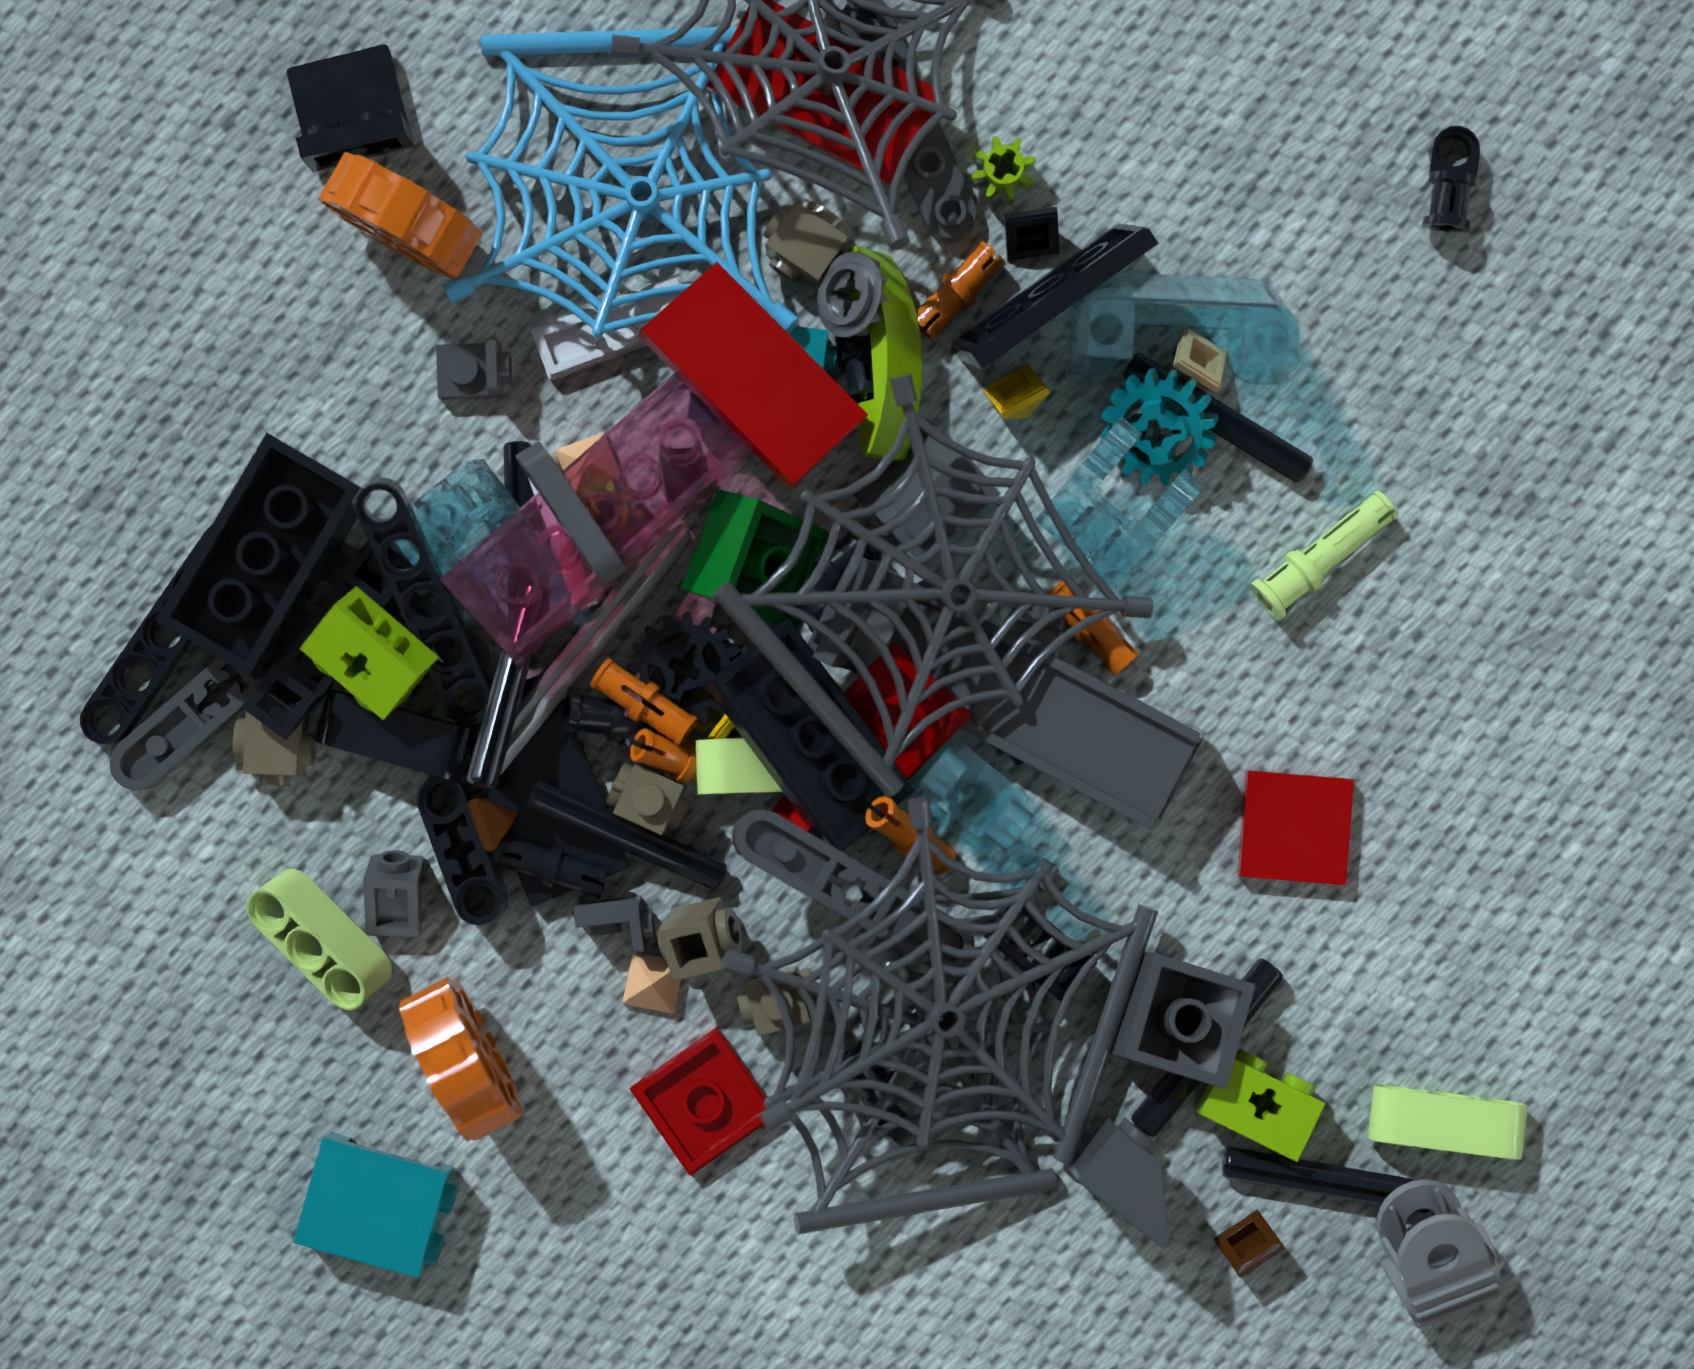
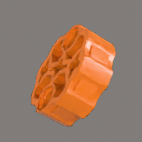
M346 151L318 198V201L328 207L333 214L378 243L438 275L451 279H458L483 235V231L477 228L472 223L473 221L424 188L358 154L352 155Z
M448 976L399 1002V1011L404 1021L407 1039L414 1056L424 1072L429 1087L442 1110L447 1113L458 1133L467 1142L470 1140L475 1141L522 1117V1106L518 1099L515 1083L509 1068L491 1033H484L481 1024L485 1023L480 1011L475 1007L466 990L456 978L450 979Z

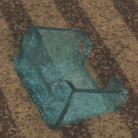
M1118 272L1071 306L1068 375H1104L1111 371L1120 359H1132L1134 325L1228 330V367L1233 375L1243 382L1279 385L1298 366V322L1275 287L1266 281L1245 278Z

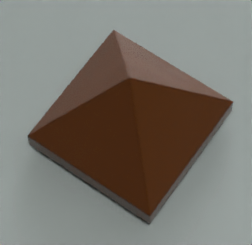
M483 797L468 801L469 804L467 806L483 849L489 852L501 848L518 811Z
M1258 1209L1213 1238L1239 1278H1242L1285 1249Z

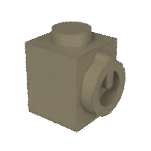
M805 199L802 204H799L795 201L787 213L780 209L764 231L763 236L769 239L765 244L766 255L772 259L769 266L790 282L795 283L799 277L818 290L821 279L829 265L836 258L843 255L848 248V236L844 234L848 228L847 225L833 212L816 202Z
M245 711V718H238L236 720L233 731L232 750L235 769L242 770V774H258V785L290 786L291 776H306V766H313L316 757L315 734H308L309 715L290 737L285 740Z
M624 763L613 782L606 805L614 809V814L660 835H666L670 826L677 830L679 829L691 800L683 797L688 786L673 781L642 765L635 764L632 766Z
M722 897L672 908L657 930L659 948L662 956L667 961L673 981L722 970V960L727 949L737 952L742 950L743 939L740 918L736 916L732 908H725Z
M797 966L781 970L802 978L811 973L809 968L798 971ZM756 977L746 980L744 982L746 993L737 996L745 1027L755 1024L758 1036L785 1029L777 1001L762 978ZM774 981L786 1000L793 1027L810 1022L809 1008L798 989ZM810 993L815 1005L817 1006V995Z

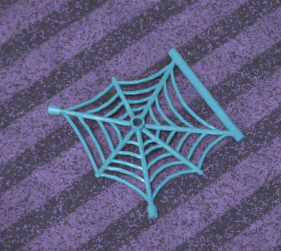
M718 27L691 28L681 39L668 46L692 49L707 40ZM729 27L720 39L707 49L724 52L737 27ZM679 28L481 35L482 56H500L507 63L506 98L499 123L490 138L479 152H468L466 160L479 166L492 189L497 223L492 249L480 272L470 277L465 273L459 276L457 280L452 279L442 284L451 304L475 293L474 287L483 283L518 288L545 297L567 308L592 328L594 337L599 338L606 332L647 323L659 313L654 312L607 323L613 307L653 297L682 293L692 284L653 288L616 298L622 279L666 266L707 261L711 265L718 262L788 334L796 327L799 318L781 302L778 301L775 304L772 302L762 276L756 245V208L761 182L770 180L772 172L769 169L756 170L749 160L735 156L746 170V173L729 176L712 154L702 132L698 108L699 100L690 90L664 104L633 112H593L562 105L541 83L587 94L624 95L652 91L681 82L675 75L649 83L620 87L583 85L553 78L530 69L515 56L610 52L612 35L639 37L640 43L653 44L675 33ZM707 63L709 67L714 71L717 64ZM697 65L685 70L684 72L689 78L700 73L695 84L704 92L709 81L707 76ZM516 73L532 89L535 97L527 128L507 160L487 154L502 135L514 105ZM712 93L714 109L721 119L728 138L731 139L732 135L725 120L721 97ZM542 102H544L559 118L552 143L537 167L519 163L517 160L525 150L535 131L541 113ZM685 102L674 124L641 136L614 138L588 132L573 117L578 116L591 120L631 121L664 113ZM690 118H692L694 135L703 155L719 178L704 181L689 158L682 134ZM565 126H567L580 142L573 160L564 174L546 168L558 150ZM668 135L662 149L640 157L612 158L599 144L604 143L614 146L645 144ZM676 145L683 165L695 181L694 183L682 185L671 157ZM586 148L603 165L590 180L574 176L584 157ZM656 160L647 177L638 176L632 179L620 167L641 165ZM666 167L673 187L657 190L656 184ZM490 168L509 173L521 192L525 210L523 236L515 255L494 265L492 264L501 248L506 214L501 188ZM610 172L624 188L600 181ZM520 175L539 179L545 192L548 207L547 229L544 240L527 249L526 247L532 233L534 209L529 189ZM551 183L568 186L575 205L573 226L556 235L554 233L557 206ZM752 184L747 208V244L752 271L758 289L740 275L730 244L729 212L734 187ZM579 189L588 191L593 202L592 217L584 221V204ZM725 189L720 212L721 244L727 263L706 245V215L711 191ZM702 193L698 211L696 237L682 225L681 206L683 197ZM599 194L625 201L601 212L602 201ZM640 196H648V197H649V198H648L647 200H645V201H637V200H636V199H637L638 197H640ZM674 199L672 206L673 216L660 206L659 201ZM630 212L631 216L626 231L611 221ZM654 217L674 233L653 235L635 241L641 220L646 221ZM599 226L612 231L622 242L616 261L601 245L584 234ZM576 239L596 252L612 270L609 282H605L585 263L558 246ZM685 242L698 253L659 259L625 269L632 251L655 243ZM550 252L581 271L605 293L602 302L580 282L559 269L534 260V258ZM521 264L550 274L578 291L597 309L596 320L575 303L551 290L521 280L499 277V275Z

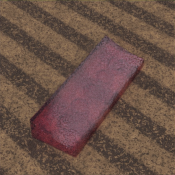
M673 373L566 467L562 474L598 525L627 571L756 455ZM537 493L442 576L440 581L518 668L619 577L604 587L600 584L540 494Z

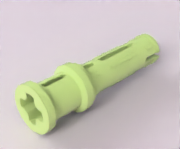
M1376 490L1360 506L1321 535L1313 544L1306 547L1302 552L1300 550L1290 551L1284 556L1285 563L1264 580L1255 579L1250 583L1249 587L1253 595L1269 615L1280 621L1286 616L1285 609L1307 591L1314 593L1321 588V583H1323L1322 577L1330 569L1358 549L1381 528L1398 517V512L1393 509L1394 505L1382 492Z

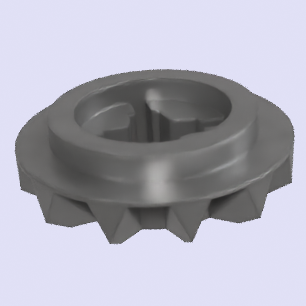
M848 252L836 258L825 271L818 289L817 306L823 325L833 335L851 339L855 335H867L869 324L881 321L878 308L880 303L889 300L882 293V288L889 278L879 271L880 261L860 252ZM851 291H861L859 301L850 302V299L844 298L845 293L851 294Z

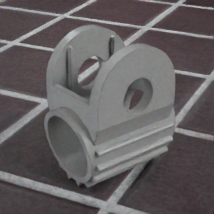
M1415 1180L1401 1185L1387 1196L1378 1211L1376 1221L1378 1235L1386 1258L1380 1260V1263L1406 1308L1409 1317H1411L1418 1329L1498 1298L1500 1295L1501 1279L1491 1240L1480 1223L1473 1224L1450 1188L1434 1180ZM1418 1209L1433 1211L1432 1217L1419 1222L1411 1230L1406 1228L1407 1218Z

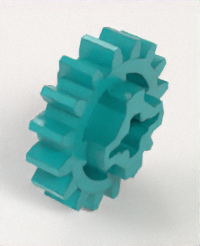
M1151 368L1145 375L1144 383L1134 374L1129 376L1125 382L1126 391L1116 388L1109 398L1115 406H1106L1101 416V419L1112 424L1105 427L1100 435L1101 440L1114 441L1115 443L1107 455L1108 458L1114 460L1123 457L1126 463L1122 473L1127 476L1135 468L1142 471L1141 483L1147 485L1153 474H1159L1163 486H1169L1175 471L1184 480L1189 479L1193 472L1192 463L1203 467L1209 457L1204 449L1213 448L1217 440V435L1206 431L1215 427L1218 421V414L1204 413V409L1212 398L1209 394L1196 397L1192 393L1197 383L1193 378L1184 386L1178 384L1177 370L1172 369L1166 380H1159L1156 369ZM1143 399L1142 413L1133 414L1131 418L1126 419L1128 408L1136 401ZM1172 400L1178 402L1183 408H1181L1180 406H1178V405H1177L1176 403H1174ZM1152 420H1158L1160 428H1169L1166 435H1161L1160 429L1157 426H1150ZM1188 436H1193L1191 445L1184 452L1176 456L1177 441H1186Z

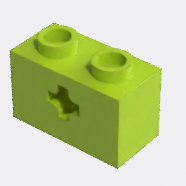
M357 586L334 604L300 648L312 659L314 665L321 672L332 676L354 695L356 701L363 708L374 712L382 720L406 699L439 658V656Z
M1238 1049L1227 1088L1223 1089L1205 1084L1194 1110L1200 1115L1298 1162L1325 1106L1324 1102L1312 1096L1316 1086L1288 1072L1283 1081L1264 1072L1268 1062ZM1269 1088L1267 1097L1274 1101L1270 1111L1260 1108L1257 1114H1255L1256 1107L1249 1102L1252 1093L1262 1095Z

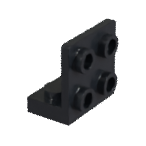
M386 44L288 68L287 77L302 136L296 137L300 158L312 172L336 167L345 151L352 155L358 154L365 158H372L415 147L391 50Z

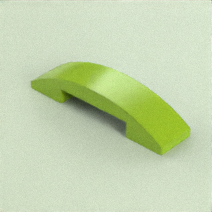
M854 246L848 248V252H860L880 261L879 271L889 278L882 288V293L889 300L880 303L878 308L881 321L869 324L874 399L858 403L868 414L865 421L860 425L861 455L882 460L894 445L904 420L902 406H896L890 378L911 373L918 399L913 404L915 412L917 414L919 412L922 389L920 330L911 293L893 258L887 254ZM851 291V300L859 301L861 291ZM908 432L899 453L891 462L897 463L905 460L911 444Z

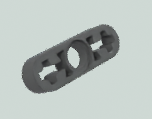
M538 441L517 454L516 458L524 472L600 584L604 587L627 572L620 558L541 442Z

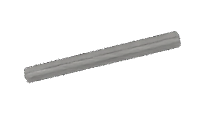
M674 520L668 521L521 701L501 774L566 696L568 689L574 686L689 545L692 535L680 523Z

